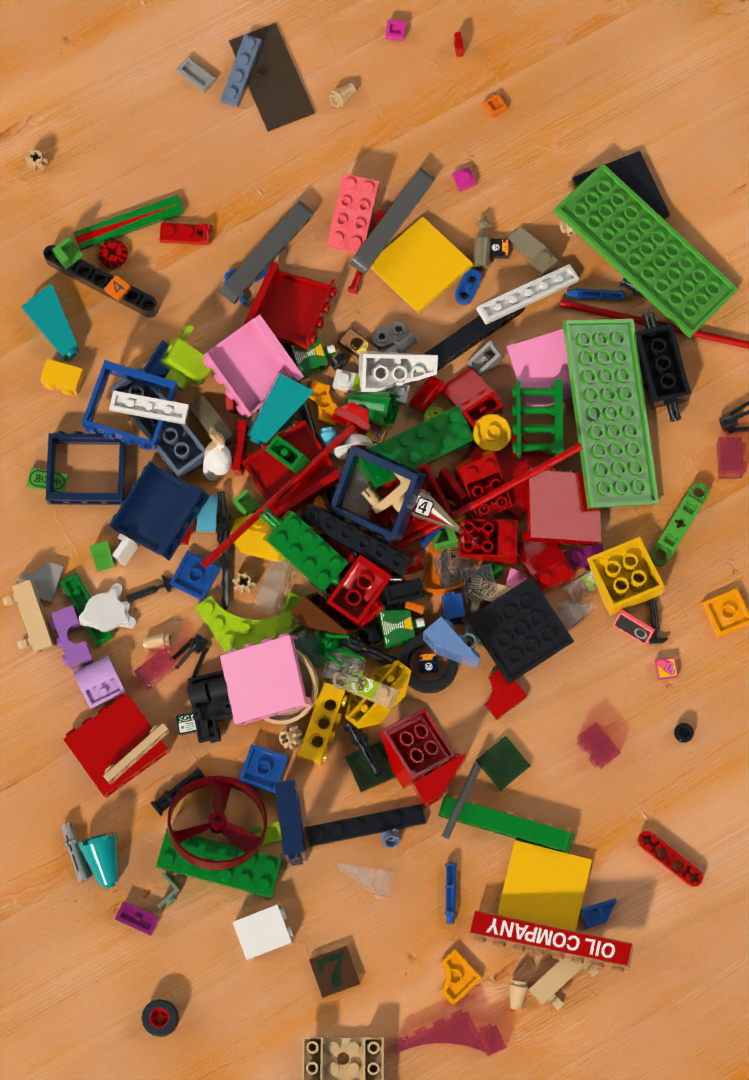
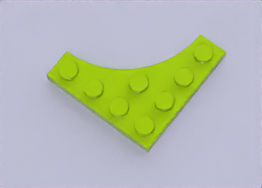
M209 596L195 606L225 652L231 649H244L243 646L254 643L258 645L261 644V640L268 638L275 640L279 638L278 635L284 633L291 634L301 627L291 615V609L272 618L252 620L227 612L212 596Z

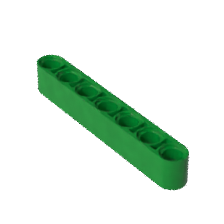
M443 796L438 816L449 819L458 799ZM465 802L457 822L568 854H570L575 834L469 802Z

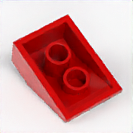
M529 541L518 543L517 556L529 577L532 576L543 595L574 580L575 573L556 543Z
M359 555L326 603L329 607L360 627L392 576L362 555Z

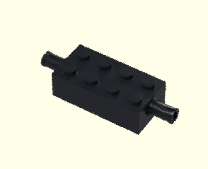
M650 312L649 316L648 313H645L642 317L646 329L636 331L635 334L639 362L651 408L666 406L670 422H674V419L679 421L682 417L678 403L689 401L691 391L673 324L657 327L654 312Z

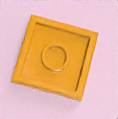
M738 587L702 602L718 638L749 625V611Z

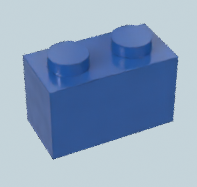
M455 591L445 593L441 600L444 620L448 619L453 626L464 624L465 612L461 593L457 594Z

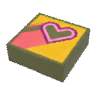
M371 422L365 436L370 438L373 443L379 444L384 441L389 429Z

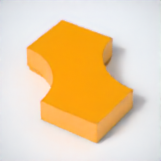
M312 380L309 389L313 390V393L308 399L315 403L318 408V422L336 427L337 422L330 419V417L339 406L330 397L331 385Z

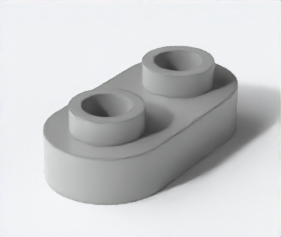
M397 321L376 330L373 334V344L380 349L394 345L395 341H400L408 335V326L404 322ZM401 328L402 332H396V329ZM384 335L385 339L380 340L378 337Z

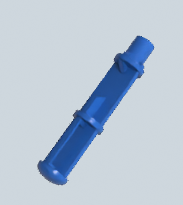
M576 288L574 290L567 289L566 297L623 301L625 293L623 290Z
M447 862L445 864L446 907L444 914L446 915V924H454L457 864Z

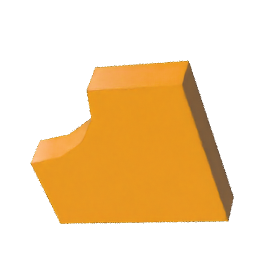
M453 949L440 962L446 976L445 983L440 992L453 1006L482 979L479 973L456 949Z

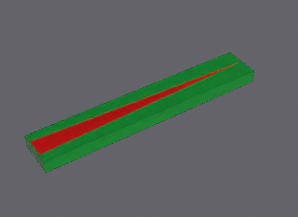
M178 195L73 233L81 251L184 214V210Z

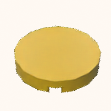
M488 414L481 417L473 428L475 443L484 451L491 450L492 452L502 450L511 439V427L508 421L498 414Z

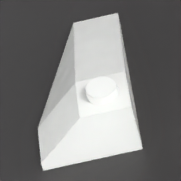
M359 351L361 392H382L405 383L437 375L438 355Z

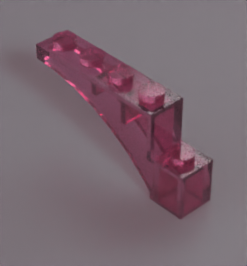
M462 1009L452 1013V1018L447 1021L442 1018L433 1022L434 1027L428 1030L426 1027H422L414 1031L415 1036L408 1038L405 1035L397 1039V1044L394 1045L397 1053L409 1048L427 1044H457L483 1051L487 1054V1057L507 1047L497 1025L492 1027L491 1023L480 1028V1033H477L468 1011L463 1013Z

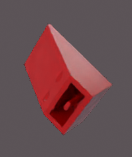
M471 367L447 382L442 390L453 407L459 406L472 432L476 422L481 417L488 414L500 415L503 413L504 405L494 391Z
M491 450L454 463L464 491L468 495L469 502L505 484L495 454ZM508 491L475 508L473 512L476 519H483L513 507Z
M460 519V527L463 529V533H459V557L495 563H517L518 520Z
M457 753L449 758L447 764L443 765L440 763L432 768L430 774L426 775L423 773L415 778L413 790L424 808L443 798L465 762V753L461 756Z

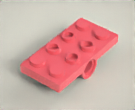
M343 173L327 247L357 253L366 241L372 223L379 181Z

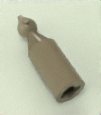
M483 215L482 219L476 222L480 231L474 239L472 268L478 271L488 270L490 261L491 239L486 229L491 227V224L486 219V215Z

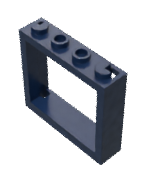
M63 431L48 433L46 501L48 505H121L125 495L126 444L121 442V439H108L98 432L96 434H84L81 431H74L73 434H65ZM56 444L120 445L118 493L54 492Z
M352 445L329 510L335 512L334 515L339 518L350 519L351 523L356 526L363 525L367 527V531L384 535V538L388 541L394 542V540L403 539L426 474L362 445ZM359 457L411 480L393 530L342 507Z
M295 780L275 782L284 857L287 863H291L292 866L303 865V861H307L299 794Z

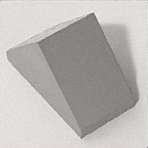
M490 340L467 361V364L481 376L501 364L502 354L493 340Z

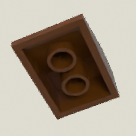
M318 592L303 596L291 613L295 618L294 620L301 626L342 635H348L361 629V627H358L329 607L326 603L327 600Z

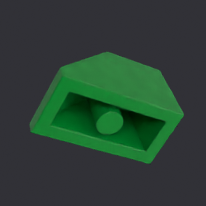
M278 435L274 437L265 449L295 474L310 462L304 454Z

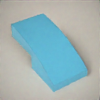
M209 495L210 497L198 514L197 532H216L218 495Z

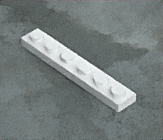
M568 264L479 305L476 310L484 323L489 324L577 283L579 277L571 265Z

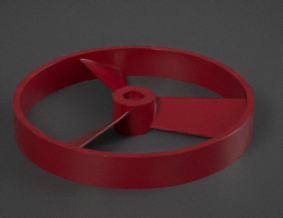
M226 776L203 777L184 786L173 798L167 820L169 839L177 853L193 865L210 870L231 869L250 860L261 848L267 830L266 808L260 796L242 781ZM213 786V813L210 814L208 823L173 832L171 817L179 801L198 788ZM231 788L245 793L258 806L264 824L260 837L226 821L224 812ZM209 829L212 833H222L240 848L244 854L229 860H207L188 852L181 846V843Z

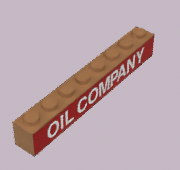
M477 910L474 912L470 929L471 937L478 943L488 941L493 942V945L497 947L512 946V949L524 952L526 949L539 956L549 954L557 960L568 958L572 959V962L576 964L587 962L591 963V966L603 969L604 966L610 967L612 971L618 973L629 971L634 949L633 943Z

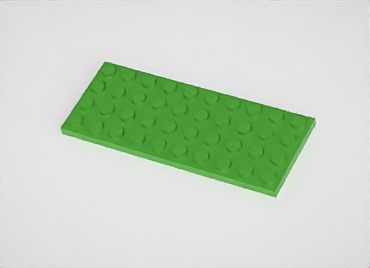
M604 164L598 167L553 210L555 214L689 338L739 290Z
M565 320L562 322L578 442H580L583 448L580 451L587 508L659 504L634 320Z

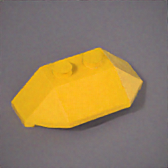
M253 513L235 519L229 536L237 528H239L250 516H252ZM262 518L257 520L234 542L241 553L275 562L285 560L263 540V537L271 530V527Z
M398 660L392 664L375 669L368 678L395 688L400 692L392 708L388 709L352 694L349 697L345 718L358 729L380 724L406 696L411 670Z

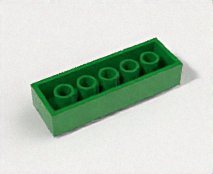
M456 406L368 449L415 469L426 462L431 464L470 445L474 441V437L459 406ZM359 457L357 463L369 486L374 491L397 479L393 472Z
M166 829L156 868L273 899L283 860L257 852L244 864L231 869H204L191 864L177 853L169 839L168 829ZM194 836L181 843V846L188 852L207 860H229L244 854L236 846Z

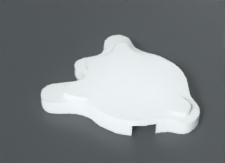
M115 583L108 592L97 594L90 598L84 611L79 616V623L82 626L94 627L101 632L111 631L117 627L132 629L135 627L136 620L128 614L130 604L127 601H119L122 586L118 583Z

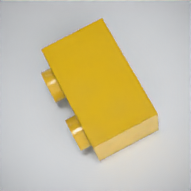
M47 359L40 381L46 389L62 390V393L70 396L72 394L78 395L85 373L82 368Z

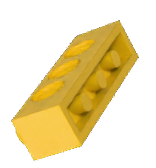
M323 682L298 754L299 759L320 766L322 761L326 762L329 755V750H327L328 744L333 743L336 732H333L335 724L339 725L342 714L339 713L341 706L345 707L348 700L346 689ZM334 702L336 704L335 709L327 710L325 708L326 703ZM327 720L330 723L329 727L321 729L319 727L320 721ZM320 738L323 740V745L321 747H314L312 745L313 740Z

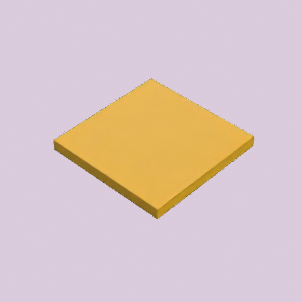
M422 216L385 248L370 268L419 314L473 267V263Z
M515 840L497 915L576 931L592 860Z

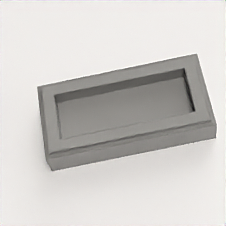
M189 57L177 69L178 74L204 94L216 82V78Z

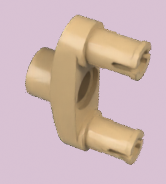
M395 474L400 480V485L384 499H381L371 486L361 494L372 505L371 508L376 514L390 506H393L399 513L411 480Z

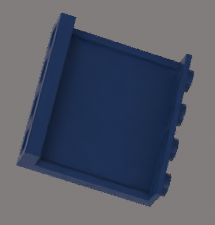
M149 461L142 469L137 482L132 485L128 496L122 501L120 509L112 517L109 526L116 532L125 535L139 545L170 561L210 496L203 489L188 484Z

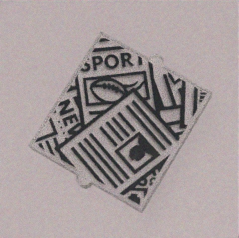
M459 545L432 557L437 570L436 574L439 575L443 587L463 579L462 573H465V569V577L471 575L467 573H472V571L467 572L472 570L468 562L469 558L458 556Z
M491 564L474 565L470 568L460 569L466 603L478 600L483 602L484 599L498 597Z

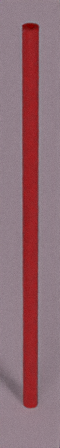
M563 299L560 301L559 307L613 319H633L635 324L645 326L643 317ZM656 321L657 327L669 324L665 322ZM673 324L675 333L684 334ZM700 330L693 335V337L749 349V341Z
M351 423L211 552L201 562V565L207 568L260 519L259 515L261 512L265 514L263 512L265 508H272L352 434L356 427Z
M580 442L449 515L455 520L583 450ZM431 524L394 544L393 547L401 550L442 526Z

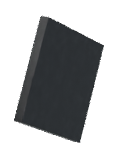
M640 151L605 164L663 219L670 216ZM597 168L572 177L575 187L577 188Z
M532 576L466 618L508 684L574 642Z

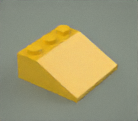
M640 537L587 558L601 599L610 616L663 594L665 586Z

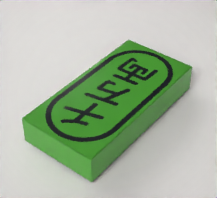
M30 468L27 487L46 491L47 470ZM54 472V492H65L68 474Z

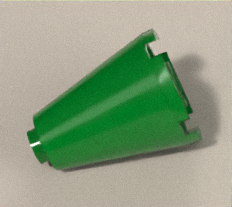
M351 392L345 399V405L353 402L369 411V421L385 429H391L392 427L389 425L390 423H395L398 415L399 403H396V398H399V394L397 392Z

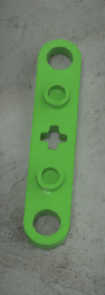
M696 483L691 486L652 550L651 560L655 565L664 566L669 562L709 495L708 487L705 484ZM701 488L704 491V496L700 498L695 496L694 490ZM675 521H684L683 525L685 527L681 526L680 528H677V523ZM656 552H664L666 555L665 560L660 561L656 559Z

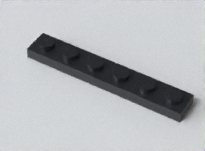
M418 804L308 826L306 829L310 847L379 834L382 831L394 828L399 830L426 824L423 805Z

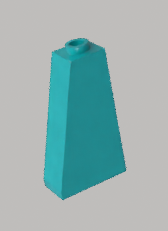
M50 284L21 307L26 316L61 358L66 361L73 359L78 354L79 348L56 292Z
M281 373L277 374L246 434L250 436L249 440L258 445L260 443H267L312 395L313 390Z

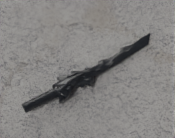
M224 491L217 492L220 518L217 520L216 539L219 545L229 537L231 515L226 514ZM230 546L222 553L221 559L222 607L224 610H227L229 606L228 550Z

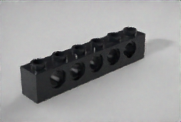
M314 503L308 504L301 517L306 524L400 575L407 573L414 559Z

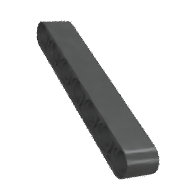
M419 168L349 263L351 266L364 275L430 188L436 179L423 168Z
M301 200L298 201L227 280L219 293L231 303H237L260 277L261 271H265L271 262L278 257L309 222L315 212Z

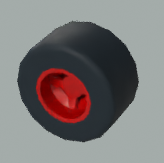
M159 999L146 1005L141 1019L147 1032L154 1036L163 1037L174 1032L178 1026L179 1014L172 1003Z

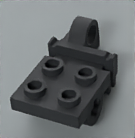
M223 670L188 678L189 686L187 691L193 707L192 713L194 714L193 719L195 720L198 742L210 741L214 743L221 741V733L217 723L233 719Z

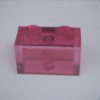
M719 437L716 442L718 479L742 478L744 472H747V462L743 461L746 445L742 443V437Z
M164 648L134 670L144 686L150 689L176 670L175 666L178 662L171 652Z
M597 722L577 736L578 742L576 744L582 752L586 751L589 754V760L595 768H604L621 753Z

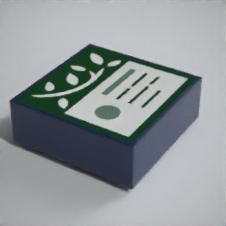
M193 713L176 716L180 736L197 732Z

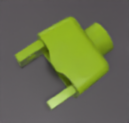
M191 325L184 326L177 339L170 342L161 359V364L170 370L165 379L177 382L178 390L184 391L188 383L192 386L203 384L213 371L212 368L208 369L204 364L203 359L205 358L202 356L203 354L186 343L187 338L194 329Z

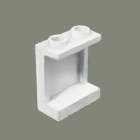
M278 904L233 922L247 961L285 945L292 944L293 932L291 927L286 928L284 920L287 919L284 908L279 909Z

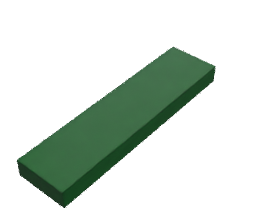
M77 572L61 580L60 584L80 616L91 597ZM85 626L97 648L114 639L111 631L101 632L94 627Z

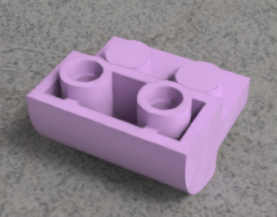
M109 655L73 672L90 709L125 693V689Z

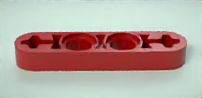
M644 831L638 836V846L690 887H697L702 883V872L652 832ZM642 836H643V837L650 836V840H649V841H650L653 845L655 844L656 841L659 843V844L654 848L653 852L649 850V849L652 848V846H651L650 844H648V843H647L646 845H643V844H642V842H643V839L641 838ZM663 847L667 850L668 855L666 858H659L657 856L658 848ZM673 861H682L683 869L681 871L674 870L672 866ZM687 866L691 868L688 871L690 874L696 873L698 875V882L694 881L691 883L689 875L685 874L684 877L681 875L686 871Z

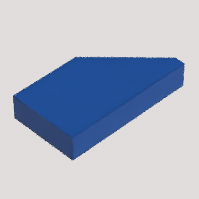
M616 898L581 909L586 929L607 922L617 901Z

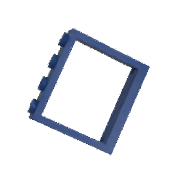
M104 360L82 420L83 427L92 434L98 432L108 439H121V442L127 445L137 444L140 445L141 449L150 451V449L156 450L166 421H158L152 440H148L94 423L93 419L109 375L169 392L166 400L173 402L178 391L177 382Z

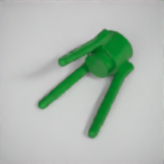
M326 632L325 635L320 636L317 646L319 652L325 654L339 666L342 663L330 652L338 650L363 661L366 659L364 656L338 646L335 638H349V635Z

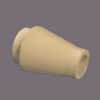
M349 83L332 91L331 95H329L330 102L336 108L339 106L343 107L350 97L356 93V88L352 83Z
M163 632L150 637H144L143 647L144 649L168 651V649L173 647L171 633Z
M512 979L509 984L510 1008L522 1010V1005L529 988L527 986L528 981Z

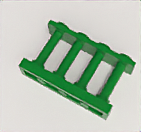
M516 380V386H512V397H516V405H512V416H516V423H513V435H516V442H513V453H517V459H521V451H551V453H555V456L563 452L562 380H555L554 386H550V388H520V380ZM550 395V397H554V404H551V406H521L520 396ZM521 414H551V416H554V423H551V425H521ZM551 432V434H555V441L551 443L521 444V433Z

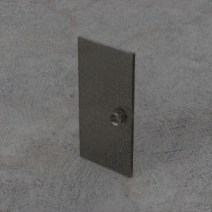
M276 23L245 34L262 40V45L247 85L267 132L315 114ZM244 35L229 40L235 58Z

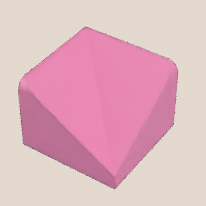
M510 568L505 586L514 588L528 579V575Z

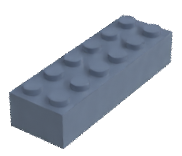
M141 366L136 369V370L145 372V371L141 368ZM122 379L110 388L112 394L113 391L166 400L159 389ZM128 414L145 438L152 440L159 420ZM166 421L156 452L173 474L182 480L203 465L205 448L186 424Z

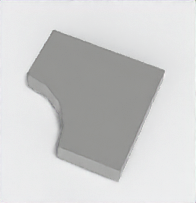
M45 561L43 566L36 572L30 574L21 573L19 580L27 578V580L34 581L40 600L52 603L65 567Z

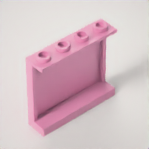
M261 315L250 320L202 355L205 358L203 362L208 369L212 368L215 372L214 378L220 385L223 384L227 389L225 393L228 398L235 400L237 403L236 409L242 416L245 415L246 417L251 416L252 413L261 407L277 374L281 373L296 382L304 377Z
M563 329L507 346L506 351L508 357H510L516 378L520 380V388H550V386H554L555 380H562L563 402L573 403ZM522 395L525 406H551V404H554V397H550V395Z
M290 633L280 634L278 639L261 640V644H247L243 646L244 649H231L226 651L227 654L220 656L235 724L245 725L313 705L311 697H306L294 640H298V636L290 635Z

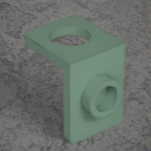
M165 873L162 874L163 877L172 885L174 890L157 905L160 909L166 904L170 906L177 899L176 895L180 892L179 888Z

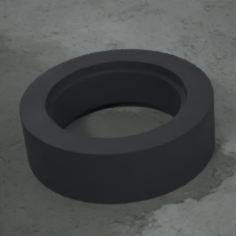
M423 634L410 639L401 652L400 662L410 670L412 654L418 648L427 645L423 640ZM448 659L446 673L435 681L421 680L411 670L408 685L422 693L442 691L453 682L457 674L458 662Z

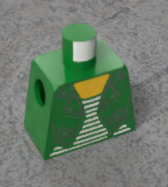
M317 338L315 344L312 343L310 350L290 345L295 364L304 376L301 380L328 367L326 357L336 355L334 345L330 344L323 347L320 338Z
M383 610L379 613L386 650L407 643L415 637L414 630L425 629L423 617L412 619L410 610Z

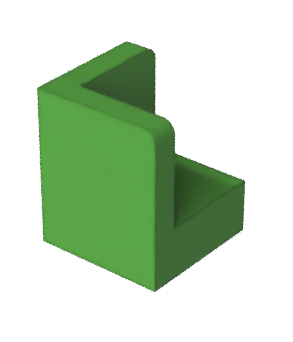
M70 236L52 249L55 257L65 269L83 257V254L76 247Z
M247 489L232 500L233 506L243 517L254 514L260 508Z
M447 528L439 531L432 540L435 552L457 547L458 545L455 531Z
M108 541L89 546L98 572L116 567Z

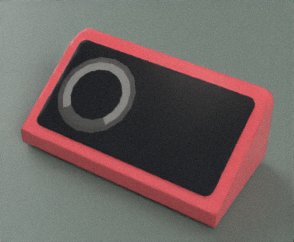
M624 610L620 611L613 623L614 627L644 645L647 644L655 631L654 628Z

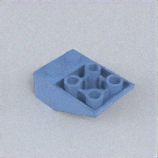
M440 617L423 631V640L435 654L474 669L479 668V653L474 648L470 649L466 645L467 640L462 634H456L453 630V624L448 619L444 620Z

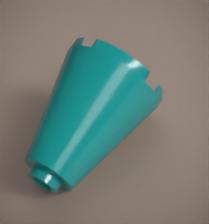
M116 831L111 832L112 836L105 833L84 839V844L82 841L78 842V846L99 886H104V889L116 886L115 882L119 881Z

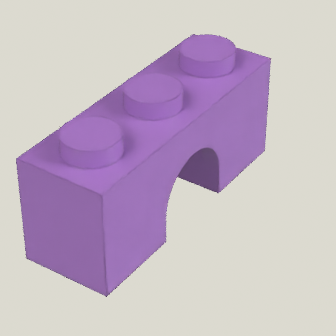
M72 605L51 613L53 619L50 620L53 631L57 630L59 637H56L59 648L64 650L65 655H62L65 666H69L74 670L93 663L94 661L86 641L80 643H72L70 641L71 632L81 627L74 606Z

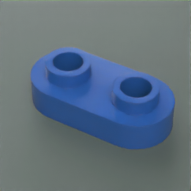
M470 269L463 275L455 291L457 303L468 305L472 302L482 280L479 271ZM473 278L475 279V282L471 283L469 282V279ZM466 294L467 298L463 299L461 295Z

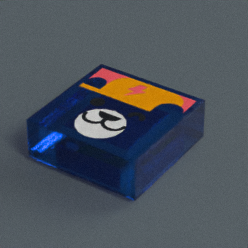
M435 652L418 653L419 674L439 673L438 655Z

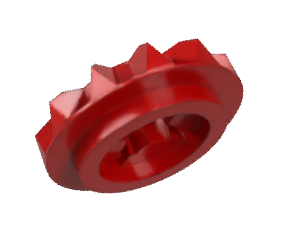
M117 239L108 240L101 244L98 250L99 260L108 268L120 267L127 260L128 250L123 242ZM108 249H109V250H112V251H114L115 249H117V250H116L117 256H114V255L109 256L110 253H109Z

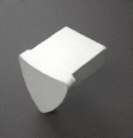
M120 533L117 539L121 543L112 556L120 564L126 566L139 547L132 539Z

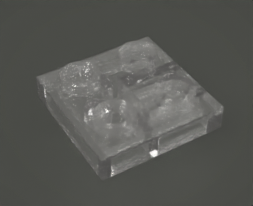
M338 652L331 653L342 663L339 666L327 657L322 677L332 678L335 688L339 690L347 689L350 682L361 684L367 659L363 661Z

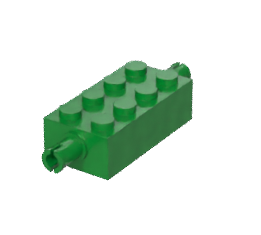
M268 507L263 510L268 516L261 512L259 517L271 527V530L263 537V540L319 591L323 592L331 583L336 587L343 579L340 573L348 564L339 553L293 511L288 510L280 519Z

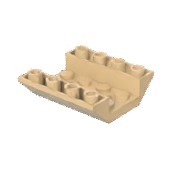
M303 1037L302 1080H384V1037ZM343 1052L349 1055V1062L344 1065L340 1064L337 1059L338 1055Z

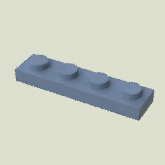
M244 35L220 99L221 103L239 108L262 45L261 39Z

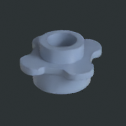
M394 828L382 831L380 833V837L383 839L382 845L387 848L398 846L401 842V838L398 836L399 830Z

